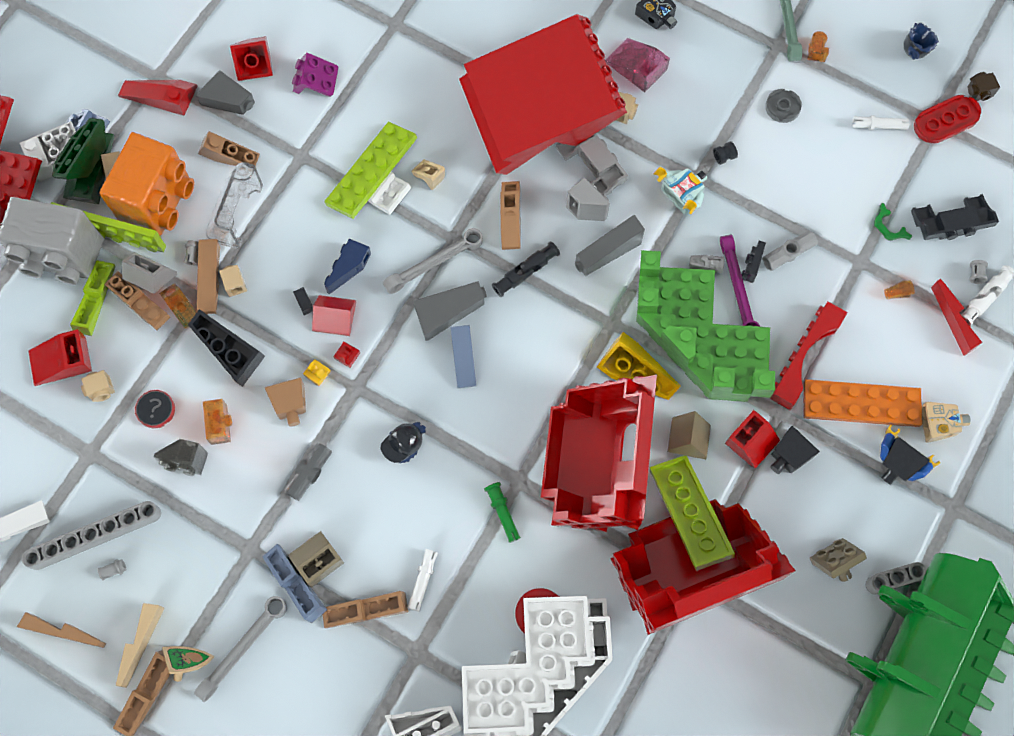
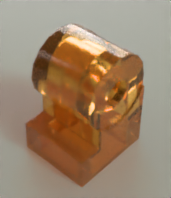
M817 31L812 35L808 47L807 60L826 61L829 48L824 47L828 39L824 32Z

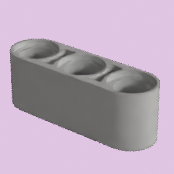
M914 562L877 573L867 579L866 589L871 594L878 593L879 589L875 587L874 579L880 581L881 586L885 585L893 589L916 583L923 579L927 568L923 563ZM912 568L918 571V577L912 574ZM893 574H897L899 576V583L894 581Z

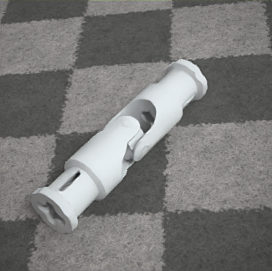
M1003 265L1000 273L997 276H993L979 294L967 305V309L961 316L970 327L973 321L980 317L1006 289L1008 282L1014 279L1013 268Z

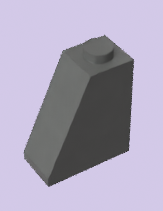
M220 70L196 94L199 104L202 106L241 115L249 111L255 103L252 93Z

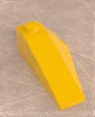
M622 332L597 365L598 369L617 381L621 378L634 379L635 376L647 377L657 375L655 395L667 400L681 386L637 341L625 332Z

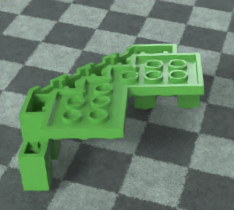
M641 250L636 322L649 333V336L663 348L674 363L704 392L708 399L748 402L750 396L770 398L775 391V371L769 370L770 327L713 324L715 270L660 267L661 251Z

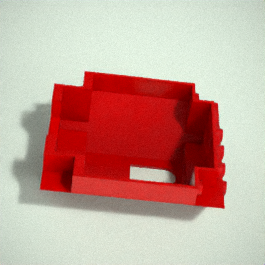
M657 375L647 377L635 376L634 379L621 378L619 381L607 380L602 384L591 383L589 386H575L573 389H567L565 403L551 407L540 498L554 502L552 526L569 525L572 526L571 528L585 530L592 528L601 532H607L608 527L626 526L635 530L639 529L645 515ZM630 424H635L636 436L633 460L622 461L625 429Z
M716 499L709 502L735 553L734 558L696 571L671 517L629 533L631 546L613 553V557L610 558L619 574L618 578L623 590L628 595L632 611L637 610L644 621L647 635L781 581L796 570L789 563L787 556L781 554L775 541H771L767 532L761 530L756 519L753 520L747 509H743L739 503L725 508Z

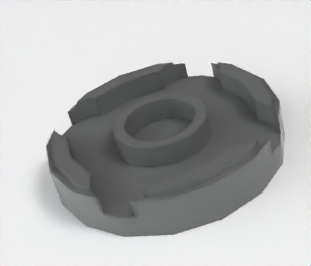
M778 89L769 94L765 109L773 120L788 123L798 117L802 102L795 92Z

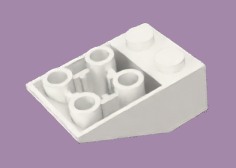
M71 121L20 142L25 156L42 160L37 176L39 182L53 177L54 162L71 136L76 132Z

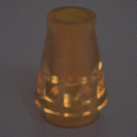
M903 280L884 289V294L887 300L910 298L911 295L915 294V290L911 280Z

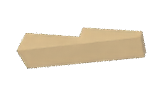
M143 603L134 645L125 643L116 686L127 688L163 613L164 607Z

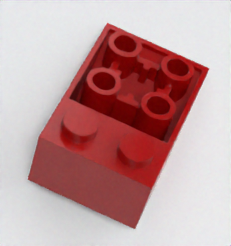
M79 329L58 334L28 350L34 386L92 372L86 337Z

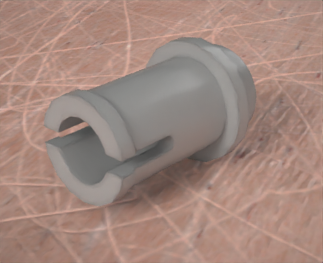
M189 240L185 244L187 249L184 263L196 265L198 242Z
M116 559L114 563L98 568V574L102 580L116 574L122 575L126 571V565L122 559Z

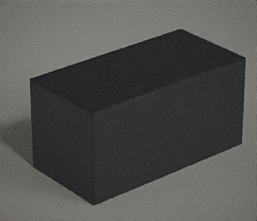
M304 287L293 291L303 315L313 312L312 303Z

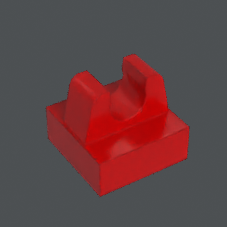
M343 341L333 357L335 360L351 368L359 356L360 350Z

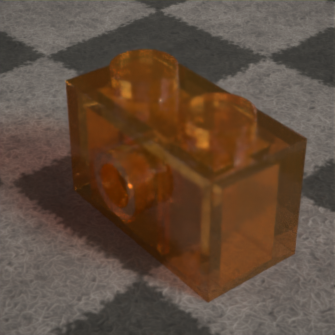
M223 399L203 401L207 441L211 445L231 442L229 426H232V418L230 414L228 415V407Z

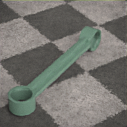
M780 0L788 43V61H800L802 58V45L798 43L791 0Z

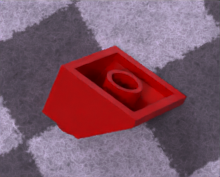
M266 36L251 38L230 45L238 81L273 76Z

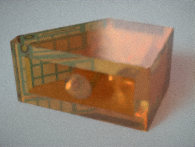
M174 283L159 294L183 327L187 328L188 323L197 312L180 288Z

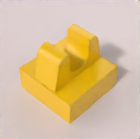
M314 359L303 375L320 386L331 371Z

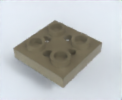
M844 538L834 541L833 544L817 551L815 555L810 557L811 563L833 579L839 576V580L842 582L848 581L846 575H848L849 579L852 578L849 569L867 559L863 550Z

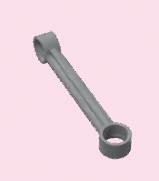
M475 228L468 229L464 233L463 239L401 274H393L387 277L383 282L384 287L389 294L396 293L407 282L467 248L471 250L478 249L482 245V233ZM470 235H477L480 240L477 243H470L466 239Z
M273 596L266 601L264 613L213 673L196 688L194 694L203 702L207 701L215 693L219 683L273 619L280 618L286 613L287 605L282 598ZM276 600L282 602L283 608L281 612L276 615L270 614V603Z

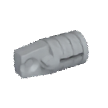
M691 255L689 267L690 269L715 270V273H722L724 257Z

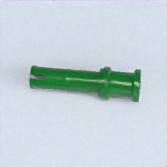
M496 482L485 487L484 490L491 499V507L497 511L509 540L508 542L511 543L514 542V538L519 540L521 537L506 505L508 499L504 497L501 491V483Z

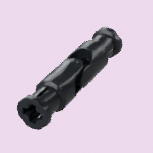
M548 242V245L541 251L537 250L527 260L507 272L500 281L492 283V288L499 297H503L505 292L517 287L534 272L548 264V261L554 256H559V249L553 242ZM519 270L522 272L521 275L517 274Z

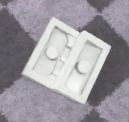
M390 172L368 202L390 215L411 189L409 183L395 177L393 172Z

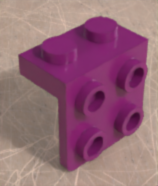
M306 53L301 59L297 60L295 64L297 71L292 80L294 85L292 92L300 94L305 88H309L331 97L335 90L338 66L310 53Z

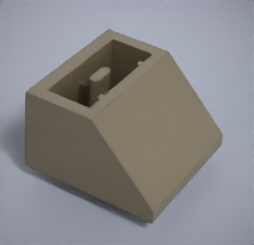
M321 531L288 555L311 588L344 564Z

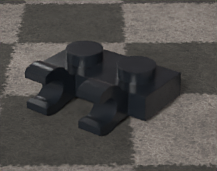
M759 240L756 247L752 246L750 254H747L745 260L747 266L741 274L743 280L746 278V281L751 283L755 281L766 242Z

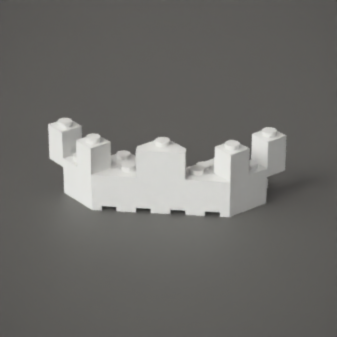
M587 596L524 598L526 664L462 666L463 726L465 736H547L613 660L610 616H607L606 598L587 599Z

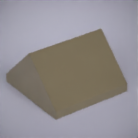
M696 411L673 417L667 452L706 460L711 425Z

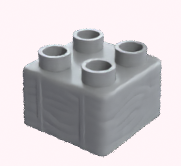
M10 197L0 228V243L6 248L4 256L11 261L20 263L18 270L21 273L30 277L41 278L43 271L56 273L55 278L57 280L72 285L78 284L79 278L88 279L104 241L102 235L83 211L16 197Z

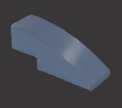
M470 325L451 327L457 388L476 386Z

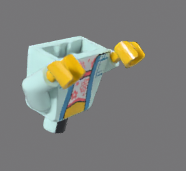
M659 167L653 173L659 176L658 182L664 180L661 190L683 214L688 209L690 210L689 214H692L694 210L701 207L705 188L703 182L707 180V176L703 171H699L694 175L690 169L666 171L664 168Z

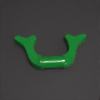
M881 203L879 215L874 220V226L887 240L892 241L899 238L910 240L912 235L906 232L905 227H902L899 232L893 233L882 223V218L889 216L891 211L886 209L884 203Z

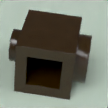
M980 72L970 78L971 82L967 86L969 95L976 101H986L994 97L1000 88L993 72L988 74Z

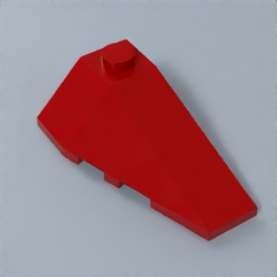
M125 80L118 96L185 116L198 86L183 80Z

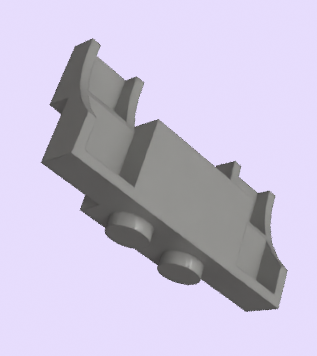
M597 134L592 135L576 147L562 143L556 144L557 150L566 161L577 154L596 177L592 183L601 195H609L612 193V189L627 181L628 175L618 163L616 155L608 150L606 142L600 139Z

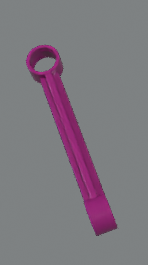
M733 235L720 236V246L722 253L725 254L743 326L760 327L759 323L753 320L735 252Z

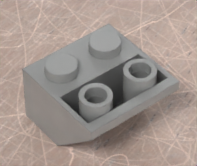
M583 178L568 190L566 208L578 220L605 221L607 219L610 205L609 200L604 194L601 195L597 191L596 186L591 181L588 182Z
M135 252L122 261V279L153 294L177 275V271Z

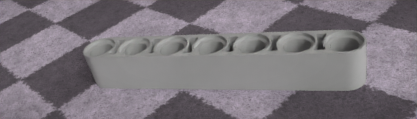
M151 501L142 502L30 548L23 553L22 562L25 566L34 570L43 569L156 522L161 517V509ZM153 508V513L150 516H146L147 510ZM134 515V521L127 524L128 518ZM115 523L114 530L108 532L109 526ZM96 531V536L89 540V535ZM76 539V545L70 548L71 541ZM57 547L56 554L51 556V550ZM37 555V561L32 564V558Z

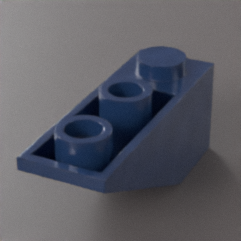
M348 239L347 243L343 244L340 251L341 255L338 260L334 261L333 271L331 275L326 277L324 282L328 294H331L364 269L371 255L369 246L352 239Z

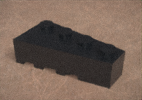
M200 309L188 323V326L217 358L234 381L243 387L265 355Z

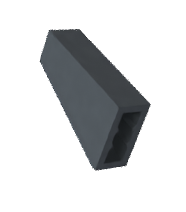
M635 215L631 216L576 254L575 266L577 270L587 276L641 245L645 229Z
M479 281L413 301L425 341L432 339L484 305V298L487 295L484 286L480 287Z

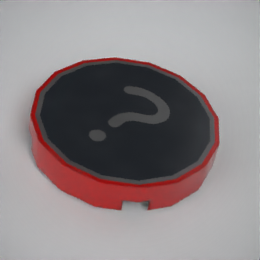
M150 390L144 393L138 399L135 406L137 419L145 427L152 429L165 426L164 424L170 422L175 413V404L172 398L166 392L160 390Z

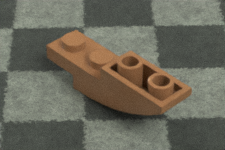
M520 181L502 182L500 195L502 250L521 249Z
M117 271L104 284L154 329L158 330L170 318L163 309L148 298L138 287L122 279L120 272Z

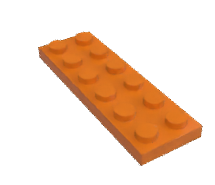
M805 379L804 418L920 427L922 426L921 388Z

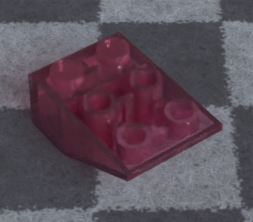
M627 38L605 62L645 93L667 71L670 58L653 46Z

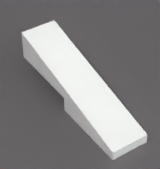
M42 500L0 518V543L11 539L10 536L50 523Z

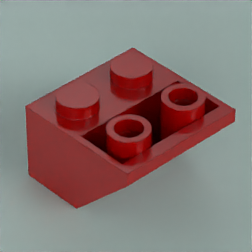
M753 410L727 439L725 444L756 469L780 442V439L770 423Z

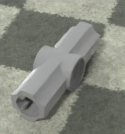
M808 230L794 239L787 240L784 245L763 256L762 260L767 270L773 271L781 265L795 260L797 256L818 244L817 237ZM787 249H791L794 253L788 252Z

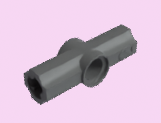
M317 442L308 457L303 459L296 468L295 476L284 492L299 501L310 484L315 483L320 476L321 468L332 451Z

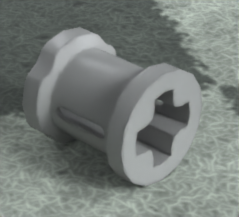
M974 260L970 263L972 275L969 281L971 283L982 284L987 282V276L985 275L988 263L986 261Z

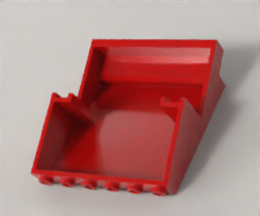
M575 14L464 64L467 73L459 78V81L496 173L509 174L555 142L576 147L627 113L625 101L618 92L619 87L611 76L612 71L605 62V54L599 48L598 38L593 33L591 22L587 17Z

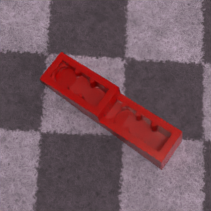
M939 279L931 289L963 356H965L983 342L961 316L960 312L964 309L962 304L943 280Z

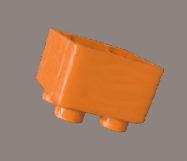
M131 132L100 190V195L117 220L155 230L161 236L165 229L171 231L176 226L179 216L176 207L181 198L188 199L194 189V179L188 176L185 170V162L179 159L172 146Z

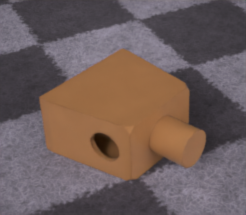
M301 377L265 387L279 419L287 418L290 427L299 425L298 415L306 412L305 387Z

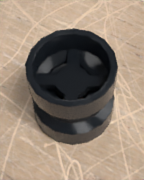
M732 141L725 143L723 147L718 146L713 149L715 160L719 165L726 163L728 159L733 160L738 157L736 146Z

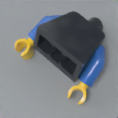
M892 425L887 428L886 435L881 443L880 458L882 464L888 468L881 478L889 485L898 476L905 482L907 480L915 481L924 478L934 467L940 464V461L936 463L932 461V457L935 455L927 458L897 436L900 432L899 428L896 432L891 431Z

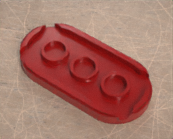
M965 95L953 96L922 111L914 122L915 133L925 142H942L976 125L980 119L981 107L972 97H964Z

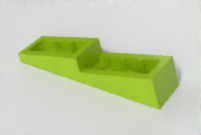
M96 261L83 288L84 296L70 323L72 330L79 329L83 335L92 336L108 290L104 284L113 275L116 267L114 263Z

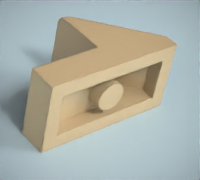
M425 159L411 171L415 177L425 180L431 190L445 176L444 166Z

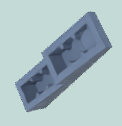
M276 544L262 556L280 586L286 589L304 620L312 623L327 611V608L307 584L279 544Z

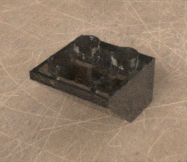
M179 439L154 453L153 457L167 471L175 472L177 469L183 471L185 475L194 476L195 474H202L208 452L199 443Z

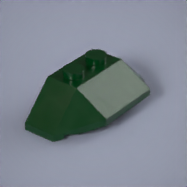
M89 118L86 124L81 126L71 136L53 164L52 176L54 178L69 180L89 177L97 162L101 159V155L106 150L105 122L103 119Z

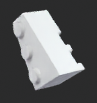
M451 706L425 709L418 712H405L398 715H385L393 736H451L462 730Z

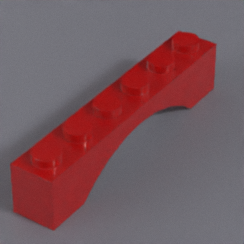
M828 301L824 307L820 305L815 313L817 316L816 321L811 320L806 329L809 333L806 337H801L797 344L800 347L797 352L793 351L788 359L791 362L789 367L784 366L779 375L782 379L779 383L775 382V391L770 397L771 400L788 410L792 409L803 391L802 365L807 351L819 340L835 334L848 312Z

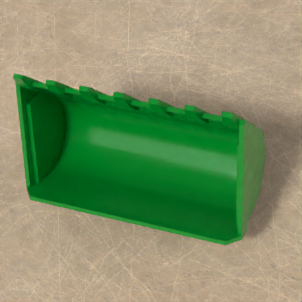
M937 553L933 556L917 592L913 591L910 598L885 585H882L877 593L880 596V600L904 618L885 660H880L879 663H876L866 656L862 657L853 652H849L845 659L848 664L873 682L850 732V736H962L963 733L969 736H981L982 731L972 724L969 718L975 705L992 711L995 703L981 693L987 678L1004 683L1007 677L993 664L1000 650L1014 656V644L1005 638L1011 624H1014V599L992 561L982 558L975 561L954 554Z

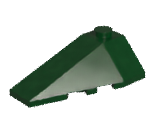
M105 133L106 150L103 154L111 153L114 134ZM102 158L97 162L89 177L66 181L63 194L64 199L99 205L101 198L100 190L105 180Z

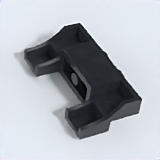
M983 194L972 198L965 197L963 200L965 207L939 212L937 215L934 214L931 204L917 209L914 207L911 210L916 227L920 226L924 240L934 238L953 240L962 235H965V237L972 236L979 229L996 226L999 220L996 212L987 204Z

